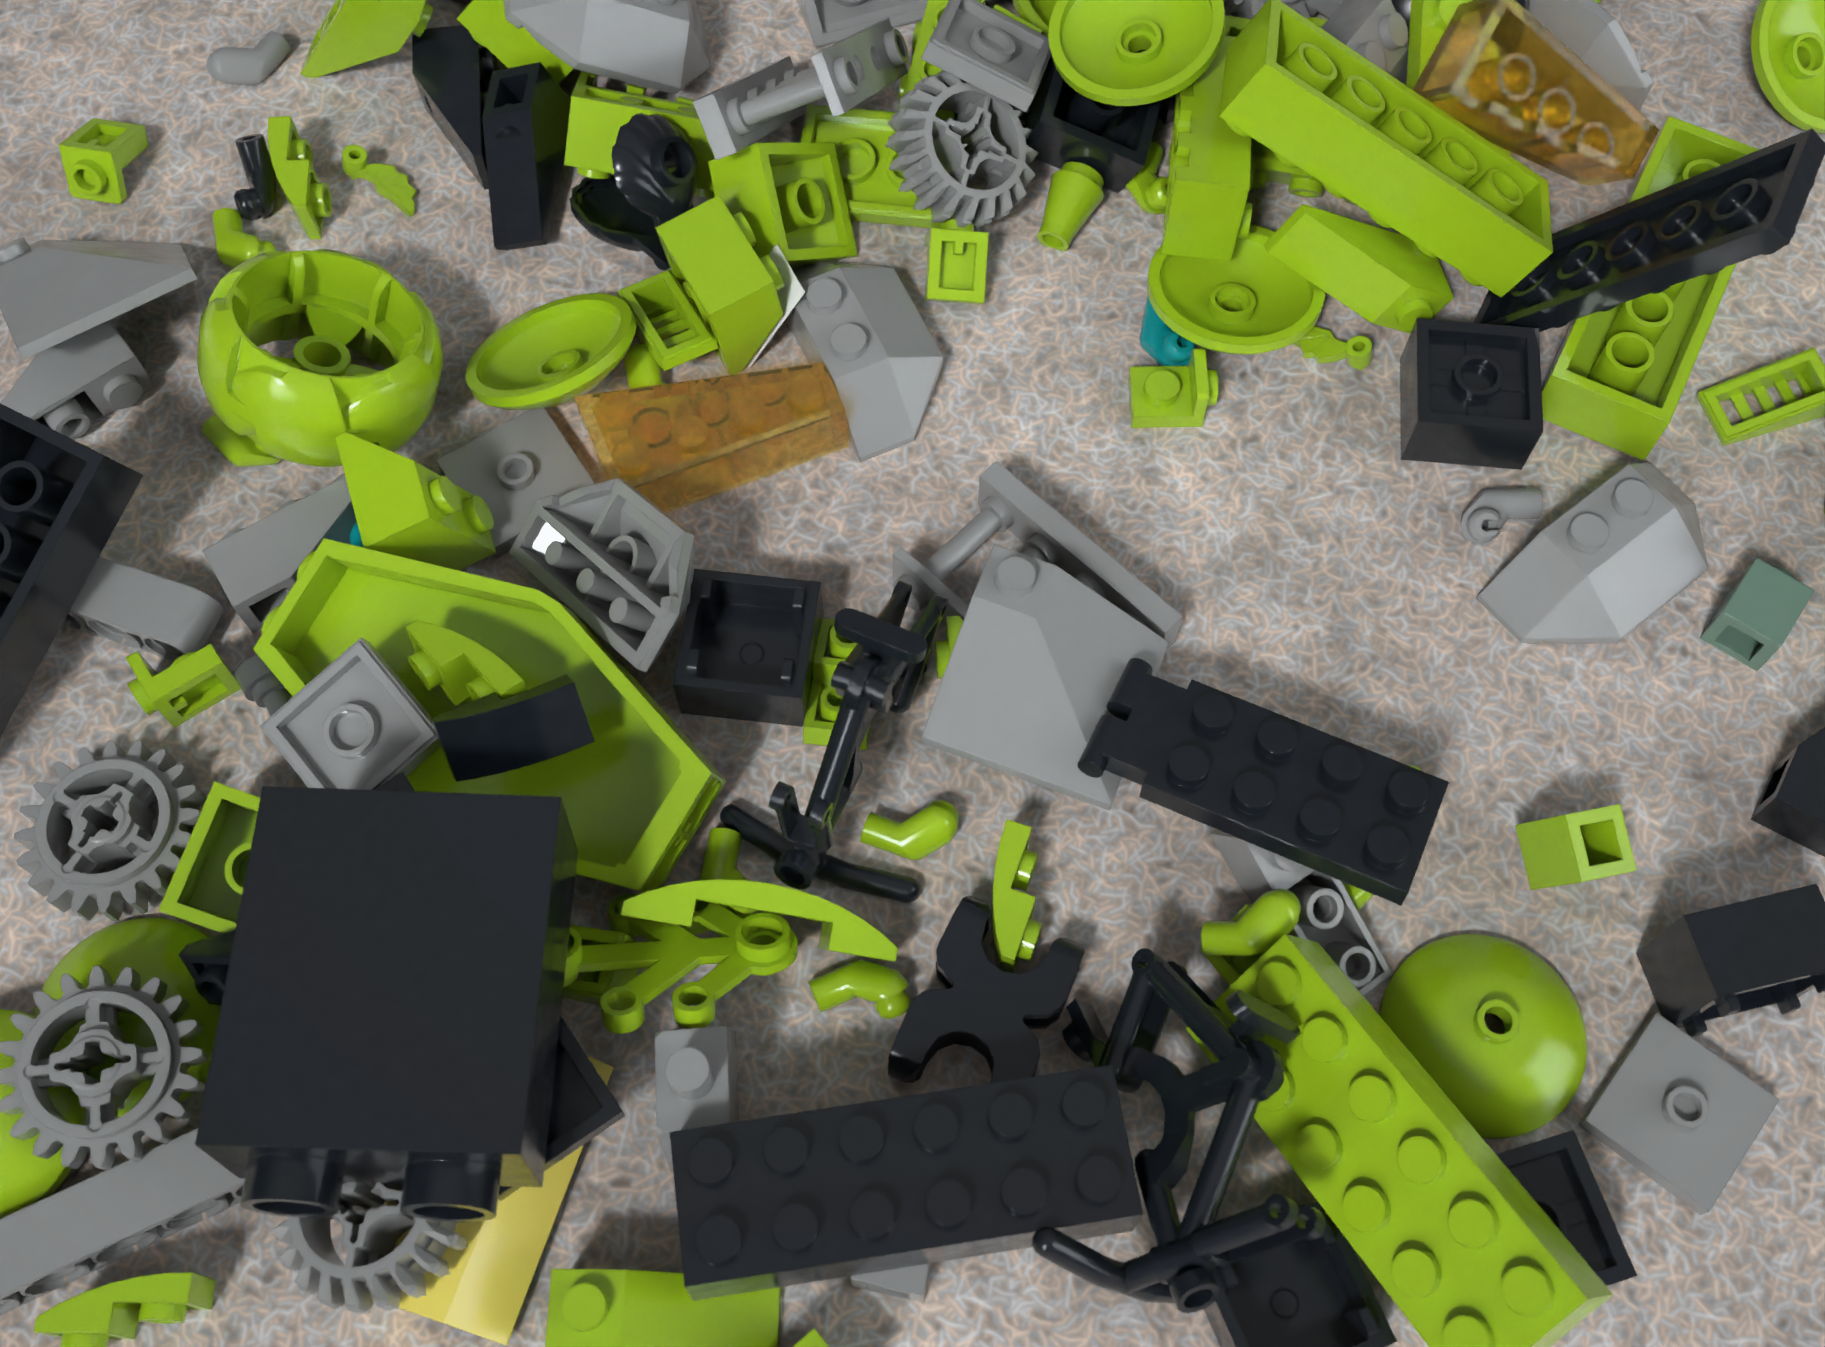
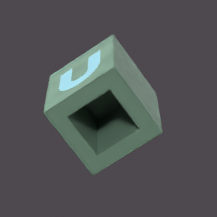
M1756 557L1732 585L1700 638L1753 670L1758 671L1782 646L1815 590L1796 580L1785 569L1772 566Z

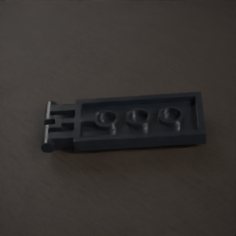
M1131 658L1128 661L1106 705L1107 710L1112 715H1102L1078 761L1077 766L1081 772L1090 777L1099 778L1106 770L1142 785L1140 798L1402 906L1419 866L1448 787V781L1195 680H1191L1188 688L1185 689L1151 675L1153 672L1151 665L1142 659Z

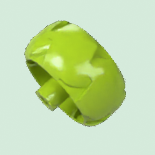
M329 249L290 252L271 251L250 258L234 267L217 284L200 320L197 366L199 377L211 408L217 417L238 435H247L250 439L261 445L265 452L276 458L308 466L337 467L342 466L335 437L344 432L392 452L399 450L416 436L435 405L443 367V350L439 328L430 308L416 291L409 292L390 272L380 265L356 255ZM301 339L294 346L293 359L274 356L265 349L258 348V346L274 341ZM347 347L362 353L373 363L378 362L386 369L378 371L369 367L350 364L351 355Z

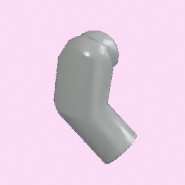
M270 31L254 48H218L209 55L206 66L211 77L223 83L258 85L291 52V47L280 34Z
M1539 488L1485 489L1481 491L1462 514L1461 529L1464 536L1472 543H1488L1499 535L1501 528L1508 519L1540 518L1544 505L1542 491Z

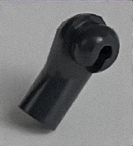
M252 134L235 140L250 187L249 189L237 190L234 195L237 210L245 220H252L261 215L265 219L276 208V174L263 134Z

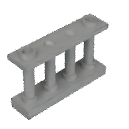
M889 18L881 20L810 56L814 67L801 71L797 67L794 68L791 57L788 56L693 101L715 159L718 160L737 153L806 112L807 104L826 97L831 113L835 117L845 113L906 75L908 71L905 63L908 62L909 55L905 40L900 31L892 29Z
M998 461L993 463L979 476L978 505L980 513L922 565L902 547L892 554L893 587L895 588L899 580L912 585V592L907 606L916 611H919L922 607L925 609L935 594L948 599L947 609L940 622L945 627L946 616L959 615L964 621L970 602L967 604L941 581L996 531L1005 532L1006 530H1009L1024 543L1025 551L1022 554L1058 566L1169 642L1167 649L1176 641L1182 620V615Z

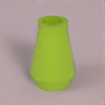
M1067 162L1062 166L1061 170L1052 174L1042 225L1037 234V239L1040 243L1062 252L1068 250L1072 239L1104 198L1102 191L1104 180L1095 169L1083 163Z

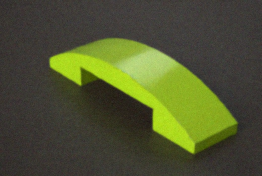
M727 879L691 881L662 886L620 901L618 915L691 927L696 900L819 921L823 923L818 949L896 962L898 948L885 935L862 918L821 897L776 884Z

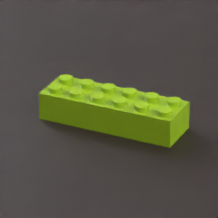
M1268 0L1227 48L1219 117L1224 119L1235 133L1243 137L1254 138L1271 149L1285 165L1291 168L1299 167L1319 180L1324 188L1333 196L1341 199L1347 198L1367 211L1370 217L1380 226L1393 228L1414 241L1418 249L1425 255L1432 258L1438 257L1459 270L1463 278L1470 284L1477 287L1484 286L1502 298L1553 253L1549 186L1546 179L1280 0Z
M1668 116L1644 161L1625 204L1760 149ZM1736 263L1726 266L1715 274H1703L1672 285L1663 292L1657 294L1649 293L1626 301L1609 311H1598L1572 320L1541 388L1543 420L1644 461L1673 417Z
M1284 934L1214 1001L1234 1023L1238 1018L1228 1008L1226 999L1239 989L1286 1013L1299 1027L1301 1034L1290 1044H1286L1268 1034L1260 1040L1275 1048L1282 1057L1284 1081L1281 1088L1270 1098L1259 1102L1254 1119L1429 1347H1551L1614 1295L1318 942ZM1187 1027L1186 1030L1212 1063L1218 1062L1219 1060Z

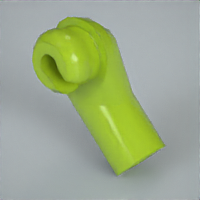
M220 208L212 214L216 252L224 265L234 268L250 258L276 251V247L272 242L268 240L260 241L256 235L243 231L242 217L237 210Z
M944 800L932 801L926 808L904 822L870 812L864 824L860 842L909 860H921L947 845L957 833L959 814L951 803Z
M1274 889L1261 895L1238 921H1205L1201 930V944L1206 955L1262 956L1284 934H1289L1295 928L1301 911L1299 899L1287 889Z

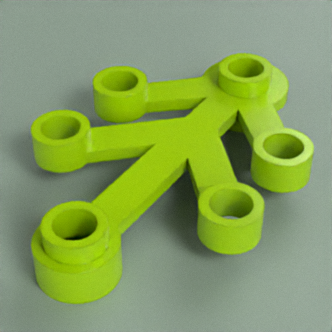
M623 894L614 898L608 905L611 931L626 933L631 938L642 935L650 941L582 945L580 935L575 929L570 927L564 987L572 984L577 979L579 972L648 968L624 986L609 989L600 999L603 1026L612 1033L626 1034L637 1030L644 1023V1006L699 965L719 964L699 981L684 983L678 986L672 993L675 1022L686 1029L703 1028L715 1019V1001L751 974L769 976L788 968L797 958L798 939L793 930L790 929L788 922L777 914L756 913L742 919L719 904L697 900L695 902L691 927L618 915L620 901L637 895ZM710 930L719 937L698 938L694 934Z

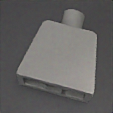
M727 1026L655 1032L657 1135L669 1168L673 1171L670 1132L739 1122L736 1033Z

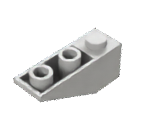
M108 320L37 353L1 404L75 440L83 436L91 425L116 410L125 409L137 403L144 393L153 389L156 385L135 354Z
M341 474L333 483L302 499L285 503L277 512L246 528L236 529L227 533L219 542L202 550L233 608L252 633L261 629L268 614L282 604L297 581V571L300 564L308 554L318 548L323 538L350 544L349 535L357 521L345 474Z
M1215 829L1210 833L1237 883L1253 903L1261 895L1274 889H1287L1295 894L1299 899L1301 911L1299 921L1288 935L1318 942L1363 996L1393 975L1340 880Z

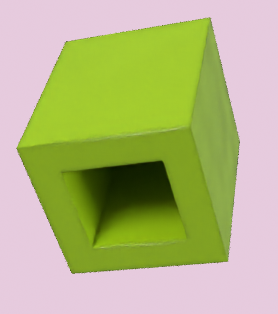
M1621 804L1515 825L1531 890L1581 883L1637 871Z

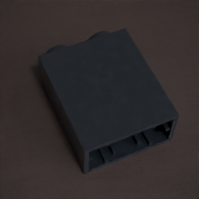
M262 787L195 1145L238 1178L245 1179L240 1202L241 1207L250 1211L276 1216L326 1217L339 1212L343 1182L403 1183L400 1205L402 1213L412 1217L436 1221L476 1222L496 1217L500 1186L542 1187L578 856L577 845L561 797Z

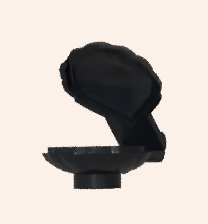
M640 113L632 116L630 121L619 129L616 144L612 147L614 176L611 175L609 179H593L588 177L582 179L579 185L572 188L570 206L577 221L595 238L619 248L637 252L643 251L653 259L655 265L660 270L664 271L669 269L670 266L655 228L694 208L692 201L697 184V158L685 133L679 127L658 114L645 115Z

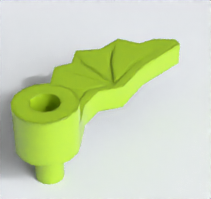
M348 145L343 149L342 168L351 179L362 178L368 180L375 185L378 194L393 202L409 217L414 216L415 202L413 200L417 195V191L408 184L407 174L397 172L395 166L381 163L368 164L367 152L359 145Z
M1314 326L1304 337L1293 343L1301 348L1304 358H1315L1319 364L1336 362L1346 358L1347 363L1351 367L1363 370L1373 360L1372 343L1365 336H1355L1349 339L1348 342H1343L1335 339L1330 330Z

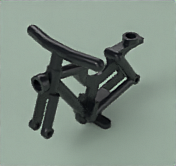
M900 580L897 582L891 598L877 617L852 608L839 610L836 613L834 623L836 633L858 644L845 662H839L832 676L831 687H834L836 694L842 696L843 699L805 814H800L794 787L781 781L777 783L771 794L769 808L776 810L782 833L739 805L728 804L723 807L720 813L722 825L725 828L739 832L742 839L777 860L774 865V873L786 885L796 889H806L811 885L814 878L817 877L841 888L901 902L911 903L920 896L921 886L917 879L849 863L829 855L828 850L834 842L833 829L862 774L863 766L859 757V749L867 729L877 711L887 714L888 710L894 713H904L909 710L918 685L925 679L927 671L926 660L932 649L938 625L947 609V598L935 594L910 631L900 627L912 592V585Z
M1142 948L1132 958L1131 967L1133 975L1109 1038L1094 1008L1078 999H1074L1066 1006L1072 1022L1063 1029L1062 1035L1068 1047L1086 1062L1092 1061L1095 1067L1113 1065L1119 1091L1134 1093L1139 1090L1143 1081H1146L1160 1094L1165 1111L1162 1140L1155 1149L1146 1148L1139 1151L1134 1159L1135 1171L1156 1246H1153L1149 1253L1121 1262L1104 1256L1059 1230L1048 1226L1037 1229L1032 1237V1246L1039 1256L1095 1286L1143 1302L1176 1304L1180 1312L1194 1313L1213 1304L1220 1295V1288L1212 1271L1209 1269L1218 1265L1226 1266L1303 1238L1315 1240L1324 1231L1325 1218L1319 1210L1307 1205L1297 1206L1293 1199L1281 1194H1272L1263 1204L1215 1221L1258 1104L1277 1092L1284 1081L1282 1057L1275 1048L1260 1040L1268 1034L1286 1044H1290L1301 1032L1297 1024L1286 1013L1239 989L1226 999L1228 1008L1238 1018L1233 1023L1188 976L1187 970L1183 966L1173 961L1166 962L1156 952L1148 948ZM1170 1009L1181 1018L1219 1060L1218 1062L1201 1067L1193 1073L1183 1075L1178 1066L1171 1060L1154 1054ZM1226 1102L1182 1222H1180L1172 1190L1188 1169L1194 1139L1195 1112ZM1310 1218L1309 1225L1305 1227L1306 1220Z

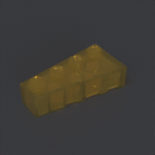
M1473 0L1459 5L1413 88V91L1489 142L1587 186L1634 178L1660 130L1516 0Z
M823 363L574 397L585 434L604 480L608 481L619 478L628 482L665 513L848 447L846 410Z

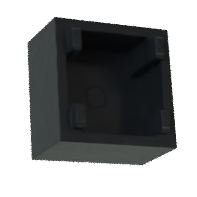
M1417 318L1400 358L1401 460L1522 470L1543 433L1539 328Z
M694 569L690 603L687 606L673 679V688L681 714L803 727L813 681V658L821 620L824 618L821 582Z
M1808 885L1683 915L1639 950L1636 954L1661 1016L1678 1028L1684 1027L1686 1033L1694 1037L1707 1031L1705 1021L1777 1004L1780 1013L1784 1015L1800 1009L1801 1004L1798 997L1815 988L1818 993L1825 992V901L1818 885Z
M1574 1130L1496 1154L1606 1286L1637 1276Z
M1319 1202L1308 1205L1319 1210L1325 1218V1228L1319 1238L1315 1240L1303 1238L1226 1266L1218 1265L1209 1269L1212 1271L1220 1288V1295L1204 1311L1220 1347H1386L1397 1342L1351 1244ZM1310 1218L1306 1220L1305 1227L1309 1225Z

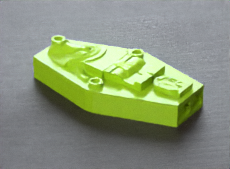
M323 538L318 548L308 554L300 564L297 571V581L282 604L274 608L266 617L261 629L262 635L253 648L292 697L358 639L363 638L371 642L432 718L472 702L473 699L469 697L455 706L438 686L429 691L417 678L407 659L415 651L405 626L415 620L447 628L482 645L507 663L524 680L527 690L567 674L575 683L595 742L526 767L456 782L453 778L443 749L440 747L406 778L415 792L561 797L578 849L577 875L641 892L662 887L727 781L585 622L567 607L538 589Z

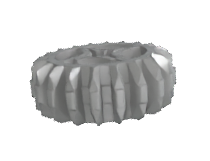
M944 70L935 76H926L914 85L913 90L902 96L897 104L899 111L892 115L888 123L896 133L889 137L885 146L898 154V157L892 161L889 170L903 173L905 180L902 182L899 191L909 192L912 190L917 196L913 210H924L930 206L932 223H942L948 219L956 220L958 227H966L973 222L974 228H981L991 223L993 219L997 221L1010 213L1009 210L1013 209V206L1020 203L1023 197L1027 195L1024 186L1028 185L1035 176V173L1028 164L1034 161L1038 152L1026 145V139H1028L1032 129L1022 127L1019 119L1024 112L1019 108L1013 109L1009 103ZM937 110H948L958 113V118L956 121L951 118L944 121L935 115ZM981 177L988 181L984 190L972 189L966 186L969 178L975 180Z
M343 1182L339 1212L337 1214L326 1217H289L271 1230L276 1240L290 1244L278 1259L285 1268L298 1272L294 1282L302 1291L310 1294L318 1292L317 1298H319L321 1304L334 1309H338L346 1304L349 1311L357 1314L370 1313L374 1303H376L377 1307L387 1311L399 1309L402 1290L407 1295L415 1298L426 1296L424 1274L429 1271L439 1277L449 1275L448 1264L441 1257L447 1247L454 1250L466 1248V1239L454 1232L458 1222L428 1220L402 1213L400 1205L403 1183ZM387 1200L396 1206H383V1204ZM354 1211H367L364 1217ZM331 1219L341 1222L343 1226L342 1246L348 1248L346 1264L340 1260L333 1246L330 1231ZM410 1230L402 1243L394 1249L396 1241L400 1236Z

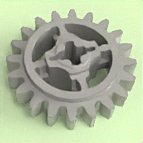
M108 740L101 759L94 756L86 747L80 748L79 768L72 770L68 765L60 761L55 763V771L60 781L56 785L36 782L34 788L44 798L41 805L21 807L19 812L35 823V825L14 833V839L27 849H30L16 860L17 864L32 875L28 885L42 896L48 895L46 901L62 912H66L71 908L82 919L90 921L99 909L102 914L114 922L119 921L123 911V904L127 902L138 912L144 914L148 911V892L154 890L159 895L165 896L169 886L167 878L175 873L201 813L197 808L203 805L207 798L195 785H192L195 777L183 764L176 765L177 762L162 748L153 754L141 741L136 740L126 754L114 740ZM158 801V824L154 835H152V822L156 814L150 808ZM113 826H116L112 832H109ZM68 846L76 851L71 858L69 857Z
M93 966L87 988L70 974L61 975L63 996L58 1000L40 990H36L33 993V997L37 1007L40 1009V1014L36 1018H30L27 1015L13 1013L10 1020L24 1033V1036L17 1042H0V1052L15 1060L12 1067L0 1070V1084L14 1087L12 1094L0 1100V1112L7 1115L23 1113V1116L14 1124L9 1132L11 1136L20 1140H27L40 1133L32 1154L49 1159L63 1146L61 1153L62 1166L78 1169L82 1165L89 1150L94 1166L99 1169L108 1170L112 1167L115 1149L118 1146L128 1159L137 1162L143 1159L142 1136L147 1135L164 1144L170 1142V1134L163 1124V1120L168 1115L178 1119L190 1120L192 1113L179 1101V1097L183 1092L195 1093L204 1091L206 1086L201 1081L187 1074L189 1067L200 1065L209 1060V1054L202 1049L186 1047L189 1041L195 1039L204 1031L203 1025L196 1020H185L177 1023L178 1019L187 1011L190 1005L188 1001L177 995L161 1003L165 997L168 985L159 978L154 977L139 990L140 973L130 967H125L114 985L109 972L101 966ZM117 1011L140 1016L150 1027L157 1046L141 1048L136 1044H128L124 1038L123 1030L117 1027ZM86 1019V1024L80 1025L79 1033L76 1034L72 1042L63 1050L53 1053L54 1048L64 1034L77 1023ZM103 1053L120 1062H125L115 1063L114 1067L102 1070L100 1080L79 1072L89 1071L90 1067L102 1064ZM152 1075H155L149 1090L134 1108L118 1118V1110L124 1108L125 1100L131 1091L140 1083L152 1080ZM63 1086L73 1090L79 1096L81 1106L86 1108V1125H76L64 1118L54 1106L48 1088Z

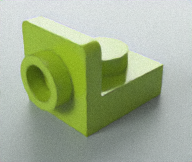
M92 118L61 142L58 146L71 196L79 199L121 204L127 198L122 169L126 168L135 157L149 146L145 125Z
M945 220L940 223L939 229L931 228L925 234V246L928 249L924 301L978 305L984 303L988 232L974 231L973 222L966 227H958L956 220Z
M1205 348L1192 349L1189 366L1129 368L1128 388L1131 428L1203 426L1207 406L1216 405L1218 398L1217 370H1207Z
M211 643L198 651L180 656L169 668L160 673H157L138 651L125 657L137 677L127 684L139 705L148 715L159 711L174 728L241 689L233 670Z

